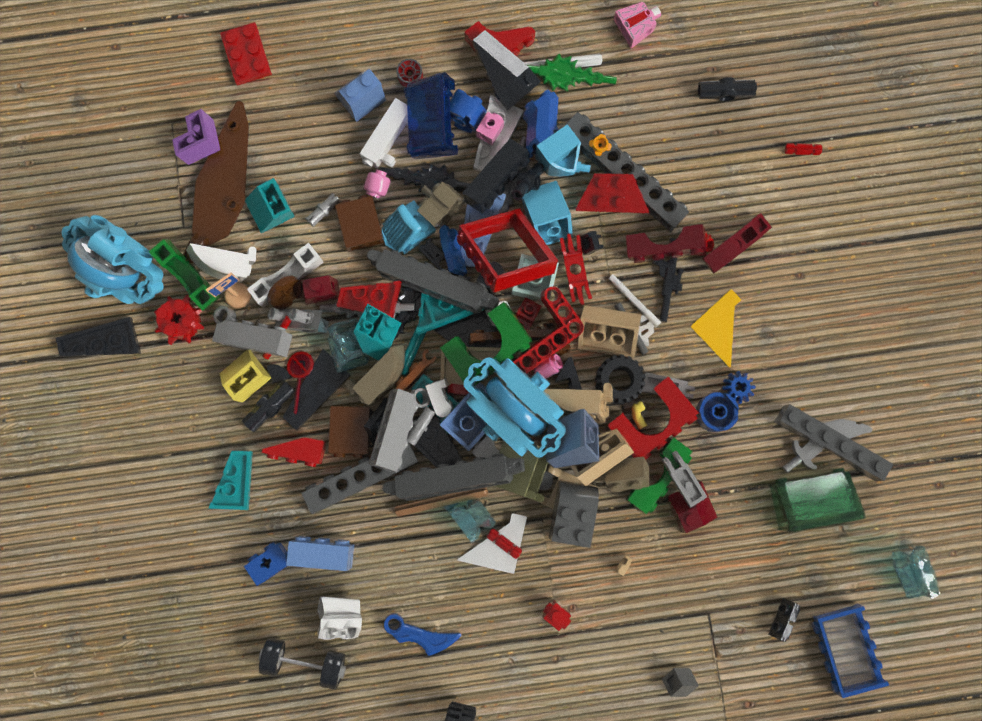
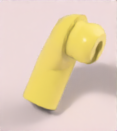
M641 401L632 405V418L639 430L648 426L640 413L645 410V406Z

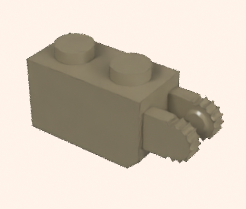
M644 456L624 459L593 482H595L597 488H609L611 492H622L629 489L638 490L643 487H649V465Z

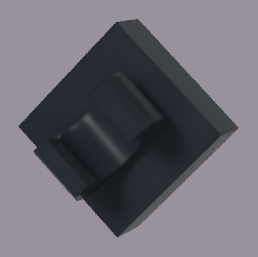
M590 231L580 237L584 255H590L604 247V245L599 244L598 239L602 237L596 231Z

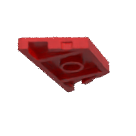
M594 173L576 207V211L649 213V209L633 174Z

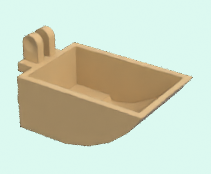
M610 383L604 384L603 393L601 390H544L564 411V416L580 409H585L596 423H605L606 417H609V406H606V403L613 402V388Z

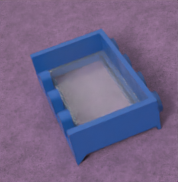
M858 603L850 607L813 616L814 622H812V627L815 634L819 636L820 642H818V646L826 658L824 662L825 669L828 674H831V688L841 698L889 686L888 681L883 679L881 675L882 663L875 656L874 649H876V644L870 639L868 634L870 625L868 621L864 620L862 615L865 607Z

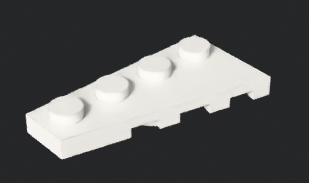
M490 95L487 112L500 115L502 120H504V128L493 146L480 139L474 163V169L479 172L483 170L511 138L524 113V110L516 106L511 107L507 111L497 97Z

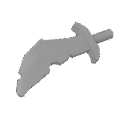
M839 419L824 423L849 439L872 432L870 426L863 423L856 424L855 421ZM797 440L792 441V449L796 457L782 468L788 473L802 463L803 466L816 470L817 466L812 463L811 459L825 448L812 441H809L801 448Z

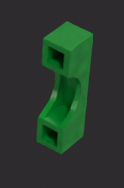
M163 239L149 251L163 268L167 269L179 280L188 292L189 297L202 311L208 309L220 298V295L214 297L206 291L211 285L169 239Z
M670 438L659 453L662 459L664 457L669 459L673 468L676 469L679 465L673 458L672 452L677 451L683 461L688 464L692 459L690 455L693 451L677 439ZM665 465L663 474L656 483L642 489H633L625 499L643 514L652 513L658 505L656 503L658 498H663L669 490L667 486L673 480L668 474L670 472L666 469Z

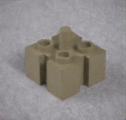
M444 182L436 184L432 190L425 185L421 192L427 197L419 204L420 208L417 211L434 227L440 228L446 225L454 213L458 212L464 205V197L452 186Z

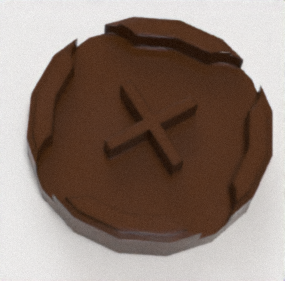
M295 276L281 278L269 290L267 295L268 303L278 310L290 307L293 304L292 301L300 297L303 290L302 283Z

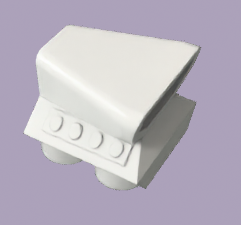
M320 597L317 608L319 618L321 619L317 632L318 639H353L358 637L362 625L360 600Z

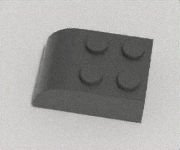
M565 481L558 482L548 537L551 541L591 548L599 502V490L597 487Z

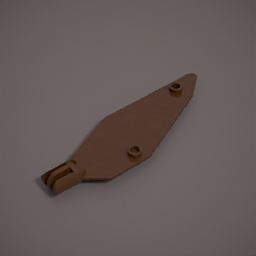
M242 101L235 103L218 136L220 150L208 156L195 181L192 237L186 249L190 243L209 247V245L228 237L245 204L249 124ZM185 249L183 256L190 263H194Z

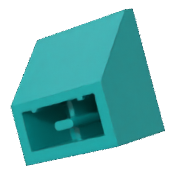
M275 178L257 186L245 199V203L261 234L295 217Z
M367 304L353 332L362 351L379 361L389 351L401 322Z

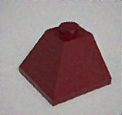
M702 481L699 484L707 498L691 508L687 505L679 491L666 496L682 533L691 532L718 518Z

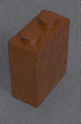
M362 195L357 200H343L335 205L345 247L348 252L385 243L372 196Z
M330 407L328 453L334 454L333 457L345 458V454H353V458H365V455H370V438L364 428V425L371 417L372 409L370 407Z

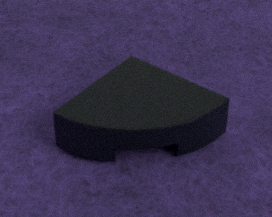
M267 365L272 384L291 379V375L283 367Z

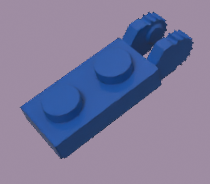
M443 225L439 229L440 242L449 272L464 276L467 274V269L465 266L466 262L461 253V246L457 242L458 231Z

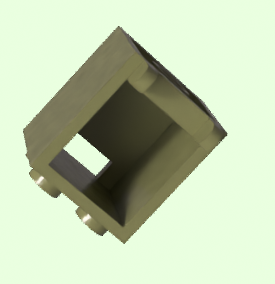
M503 440L499 454H504L508 458L524 459L525 471L513 475L511 483L497 485L496 487L538 502H543L544 496L539 494L538 491L548 465L545 455L539 458L528 450L523 456H520Z

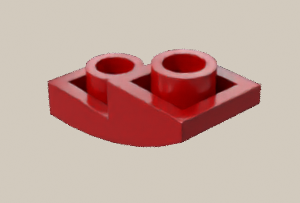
M526 297L515 316L525 330H530L529 328L535 321L542 306Z

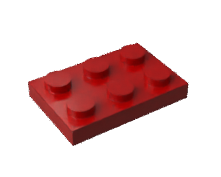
M255 22L220 33L237 86L272 75Z

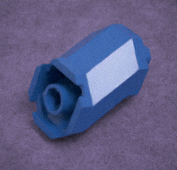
M546 90L540 95L539 99L536 101L532 100L525 105L526 111L523 114V119L527 123L526 149H528L529 158H532L533 154L535 155L538 144L559 131L557 127L559 98L555 92Z

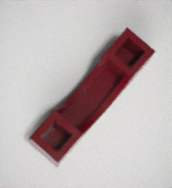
M703 224L684 226L679 237L666 245L653 243L645 233L626 235L627 255L634 263L645 262V259L650 258L652 260H662L664 256L678 258L682 257L685 253L699 255L702 254V251H707L705 227Z

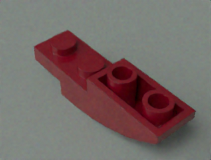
M759 213L702 258V260L714 274L759 240L772 226Z

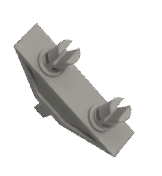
M271 308L268 312V318L276 320L275 326L278 327L285 316H289V319L292 320L287 328L289 330L306 333H327L329 322L321 318L322 310L294 308L278 310Z

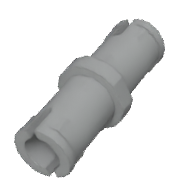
M331 193L323 203H319L317 208L305 218L309 224L311 223L312 227H315L323 217L329 215V212L340 202V199L337 196L335 197L334 193Z
M427 406L418 420L414 421V426L407 436L408 442L414 446L423 432L428 430L427 426L435 415V411Z

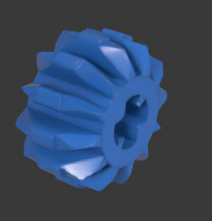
M740 371L735 372V375L732 373L728 374L729 379L723 380L727 386L722 387V390H727L728 393L726 394L731 395L737 404H741L742 400L748 402V396H754L751 390L756 388L755 385H750L753 378L747 380L748 374L744 373L741 376ZM741 385L742 388L737 391L735 387Z

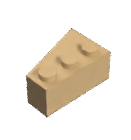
M617 429L599 435V461L572 465L570 467L576 477L587 486L633 454L634 451L623 435Z

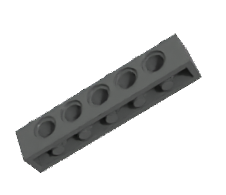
M408 442L407 447L403 450L401 456L402 464L397 472H389L382 469L379 473H376L373 470V466L368 465L370 459L366 457L358 461L359 465L353 468L350 465L341 469V474L335 477L334 474L323 478L324 482L319 485L313 483L305 487L306 491L302 493V496L310 513L316 514L419 463L411 444ZM359 470L365 473V478L362 481H357L355 478V474ZM341 479H345L347 482V487L344 490L338 487V482ZM323 488L329 490V496L326 499L322 498L320 494Z

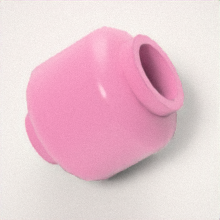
M377 169L376 172H369L364 184V189L367 191L366 194L378 199L381 196H386L391 183L390 179L386 177L387 173Z

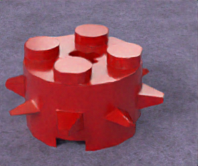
M186 295L182 300L172 299L169 296L167 297V302L154 311L157 316L156 321L158 325L155 332H162L168 335V344L170 345L177 339L185 340L190 344L191 337L197 334V330H204V326L200 324V313L202 310L190 305L189 295Z

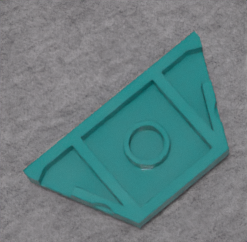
M422 293L416 332L420 335L475 313Z

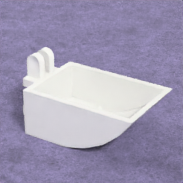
M191 243L186 249L191 260L206 274L222 279L229 273H233L239 278L240 281L238 282L240 283L247 276H250L251 264L253 265L256 261L257 251L255 247H250L247 250V254Z

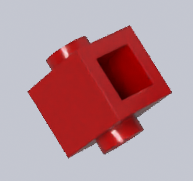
M555 600L552 604L549 602L542 611L544 613L542 615L543 619L558 631L561 628L566 629L571 622V619H569L571 614Z

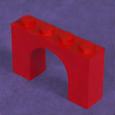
M669 376L653 388L668 406L670 412L669 422L661 432L656 434L640 432L624 413H621L607 425L611 430L617 429L623 435L634 451L631 454L633 458L644 456L645 460L652 455L650 451L654 448L659 450L667 443L666 439L672 435L674 438L682 431L681 427L686 423L690 425L698 419L696 415L699 412Z

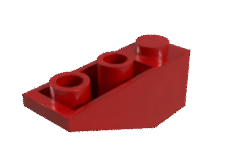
M303 437L264 448L261 453L267 454L266 458L278 460L280 456L285 457L286 462L297 464V461L301 460L305 461L304 465L316 467V464H322L327 442Z

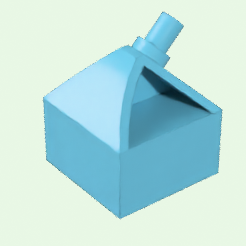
M568 124L536 146L535 159L538 163L543 164V169L548 176H570L580 171L589 173L591 165L581 164L578 161L581 142Z

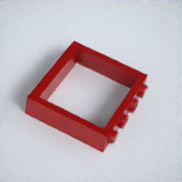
M520 208L459 225L457 242L459 245H462L467 257L472 260L477 272L481 273L486 285L491 288L493 293L555 274L558 259ZM514 228L538 263L497 275L473 239Z

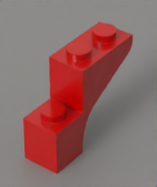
M478 21L464 32L465 41L474 51L475 49L471 41L486 30L515 56H518L520 50L534 43L536 31L532 27H523L495 32L487 29Z

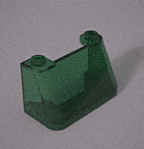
M844 468L832 469L833 473L818 477L787 481V478L775 479L776 483L770 484L779 530L787 532L865 519V511L850 472L845 471Z

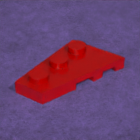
M393 281L391 283L340 288L336 307L363 313L366 305L369 304L393 318L402 282Z

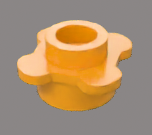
M600 134L594 140L589 141V146L594 149L596 156H601L603 152L611 149V144L608 143L604 134Z

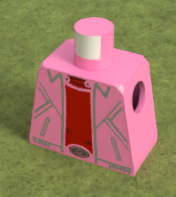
M641 2L617 10L614 21L630 48H633L654 31L656 26L655 19L661 17V12L657 6L648 10L645 3Z

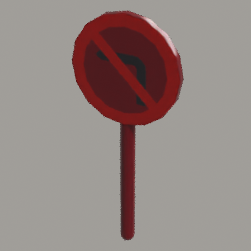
M303 351L293 354L287 363L288 373L292 377L297 378L294 414H297L301 378L308 376L314 367L312 356Z

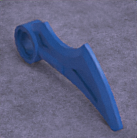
M397 613L388 615L384 621V628L387 633L392 634L399 643L408 641L418 643L424 648L428 656L448 648L461 637V633H437L406 624L402 616ZM397 619L400 626L397 629H391L388 624L389 620Z

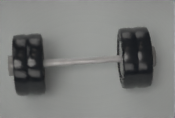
M268 638L263 649L260 651L259 673L262 675L276 677L282 662L322 670L320 686L332 690H337L341 678L343 679L345 675V654L341 652L328 651L323 666L284 658L285 641L280 639Z

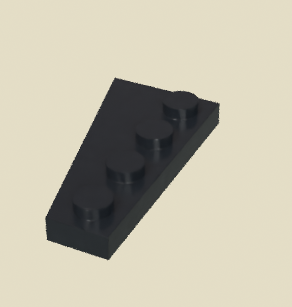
M131 317L55 338L61 357L141 354Z
M323 349L314 363L312 372L305 378L300 387L297 414L293 413L294 397L283 418L298 431L351 375Z
M435 414L427 426L428 430L423 432L415 447L436 468L440 464H449L451 466L455 465L457 461H464L446 430L440 426L441 422Z

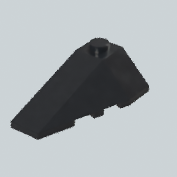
M486 30L471 41L480 62L485 66L488 80L490 79L492 82L495 96L507 111L541 82L523 61Z

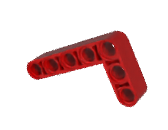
M557 287L544 289L541 292L540 299L559 327L512 360L526 374L581 335L584 330L582 321ZM548 291L554 293L555 298L553 301L547 298ZM560 307H563L566 311L564 317L558 314ZM571 323H574L577 327L575 333H572L569 329ZM556 334L561 336L560 344L554 342ZM540 345L546 348V353L543 356L538 353ZM525 356L530 358L531 363L528 367L522 364Z

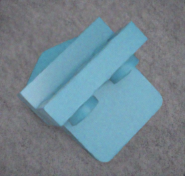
M414 200L407 205L402 204L398 206L393 214L389 215L382 224V235L385 245L392 250L403 252L404 254L417 247L421 241L436 232L435 227L417 211L420 207Z

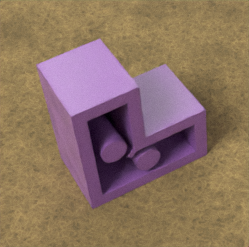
M202 109L185 116L188 132L172 139L175 155L188 165L220 150L214 120Z

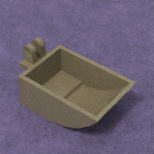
M404 345L392 347L358 382L354 379L347 380L345 386L351 391L350 393L352 395L358 394L359 400L364 404L367 403V405L381 401L396 386V382L402 375L405 363Z

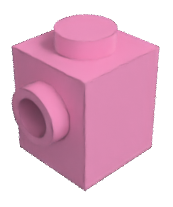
M487 112L476 130V137L493 146L504 128L502 117L496 113L491 114Z

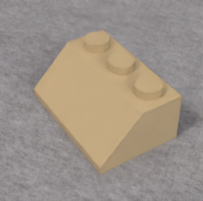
M584 305L581 315L584 330L579 335L578 349L616 356L622 354L625 357L631 356L634 358L642 314Z

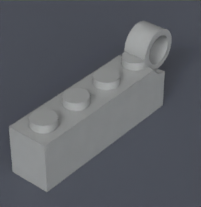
M220 306L215 310L213 318L217 325L213 342L287 358L293 335L286 333L285 328L275 326L274 329H270L269 325L262 323L254 326L253 322L242 320V323H238L233 309ZM227 312V317L223 321V315Z
M418 388L410 393L401 389H392L390 391L368 465L389 472H397L401 467V456L408 444V432L413 427V415L418 408L428 406L431 401L426 389ZM418 392L423 395L424 400L422 404H418L416 401V394Z

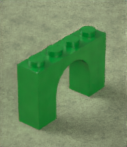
M503 302L487 313L502 337L501 349L494 357L500 364L507 358L512 361L515 359L513 355L517 352L523 353L531 347L529 344L533 342L507 303ZM455 336L440 347L463 382L469 375V367L474 363L482 362V360L475 358L470 353L460 337ZM492 366L489 368V376L495 373V369ZM476 368L477 373L475 375L482 376V368Z

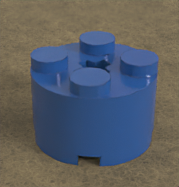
M457 89L445 107L443 116L448 121L452 119L455 122L454 126L458 129L472 133V131L475 132L487 110L482 106V100L475 95L471 97L463 90Z
M721 392L711 393L703 397L696 406V410L699 412L696 415L698 417L697 421L707 431L721 432L728 430L738 420V404L729 394ZM716 409H719L720 412H719L718 415L716 416V415L714 414V413H715V410H716Z

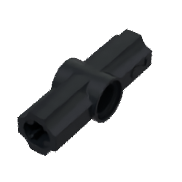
M726 77L718 81H700L698 83L699 99L719 98L720 101H731L735 98L756 96L757 82L755 80H735L732 77Z
M282 380L270 393L265 394L257 401L256 407L248 413L242 422L255 433L268 419L274 417L281 410V405L293 395L295 390L285 380Z

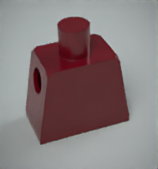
M330 275L302 280L305 305L336 300L339 297L338 280Z

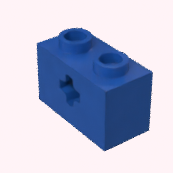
M272 542L264 548V553L261 555L256 553L247 559L249 563L244 567L256 586L261 585L287 567L288 552L282 543L275 545ZM267 559H271L272 562H270L268 566H265L264 563L267 561Z

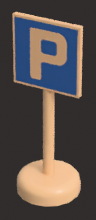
M229 273L206 289L214 297L224 292L226 303L235 309L245 307L251 299V294L247 290L248 287L238 282L240 281L239 278L233 273Z

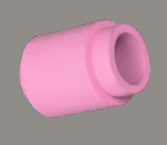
M557 354L552 355L535 367L534 373L538 371L547 379L560 372L561 368H563V362Z

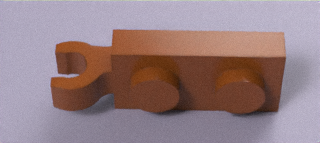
M428 349L425 350L422 354V362L419 364L414 363L408 370L410 373L407 377H401L395 385L397 387L395 389L407 391L428 367L435 363L437 357L434 356L431 360L426 359V355L430 351Z

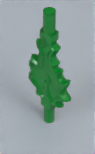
M558 54L552 61L546 59L544 65H527L534 74L542 77L544 84L548 82L552 91L559 87L568 92V85L575 87V82L578 84L586 82L592 86L593 83L616 84L617 77L606 76L598 71L592 72V67L581 69V66L575 68L578 60L571 61V56L562 58L561 54Z

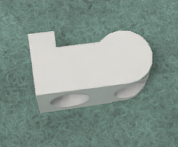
M447 378L426 385L434 411L439 417H446L453 410V404L448 399L444 389L449 385Z

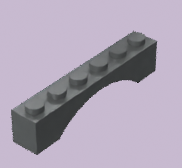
M791 404L784 405L774 421L788 431L829 450L874 481H885L893 466L891 462Z

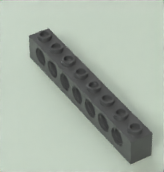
M577 112L564 126L568 124L580 140V151L605 174H624L621 169H629V174H633L636 180L644 183V186L638 187L649 209V213L668 231L672 232L688 215L687 206L681 201L678 202L673 197L671 191L662 188L659 185V181L653 176L650 177L642 165L632 161L631 156L627 152H622L614 140L607 138L608 143L611 144V149L603 152L601 156H596L594 149L589 146V141L594 140L598 135L604 134V132L599 127L593 126L586 115H581ZM586 131L589 133V135L584 137L580 134V132ZM612 155L616 158V161H610L607 157ZM649 193L657 194L658 198L652 199ZM664 205L670 206L671 209H672V211H671V212L665 211L664 208H663V206H664Z

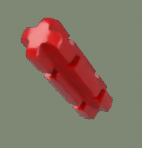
M787 143L785 145V154L810 155L812 153V155H820L823 147L821 144H814L812 146V144L797 143L795 145L794 143Z
M492 528L487 534V538L492 542L494 540L497 546L507 553L509 551L510 555L517 559L522 553V549L517 545L515 547L513 542L502 534L500 536L499 532Z

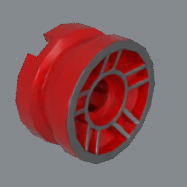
M405 59L398 64L397 77L399 83L408 89H414L422 83V67L417 60ZM408 72L413 74L412 76H407Z

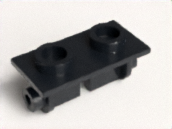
M783 598L768 635L786 642L790 638L794 627L789 622H796L800 612V605Z

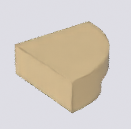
M625 555L615 571L624 576L632 562V558Z

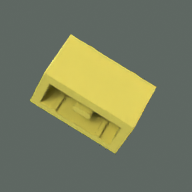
M246 350L219 373L222 386L234 401L242 403L271 379V376L251 350Z

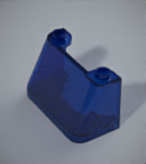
M446 72L436 73L408 83L407 88L404 90L408 113L409 143H407V152L416 160L458 155V145H453L452 138H454V134L451 132L450 97H453V93L450 90H455V80Z

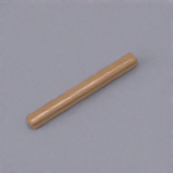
M487 487L396 505L395 514L400 517L485 497L488 495Z

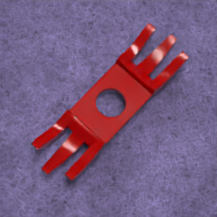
M569 233L567 234L568 253H566L563 237L559 238L569 284L571 301L575 302L573 288L576 287L580 305H584L582 286H584L588 300L592 299L582 256L580 234L576 235L577 251H575L571 234ZM573 264H577L581 268V272L577 275L570 272V267Z

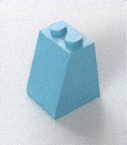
M557 181L540 185L537 191L531 190L524 195L522 203L527 219L547 245L559 242V238L562 237L566 240L569 233L571 238L573 237L571 213Z

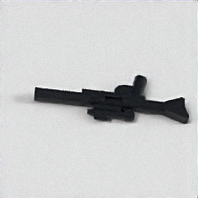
M670 238L669 243H672L676 239ZM671 256L670 260H653L652 263L659 266V275L664 278L661 296H664L660 315L662 323H667L672 290H675V294H678L679 291H682L683 286L680 283L683 269L678 268V275H675L678 258H672Z

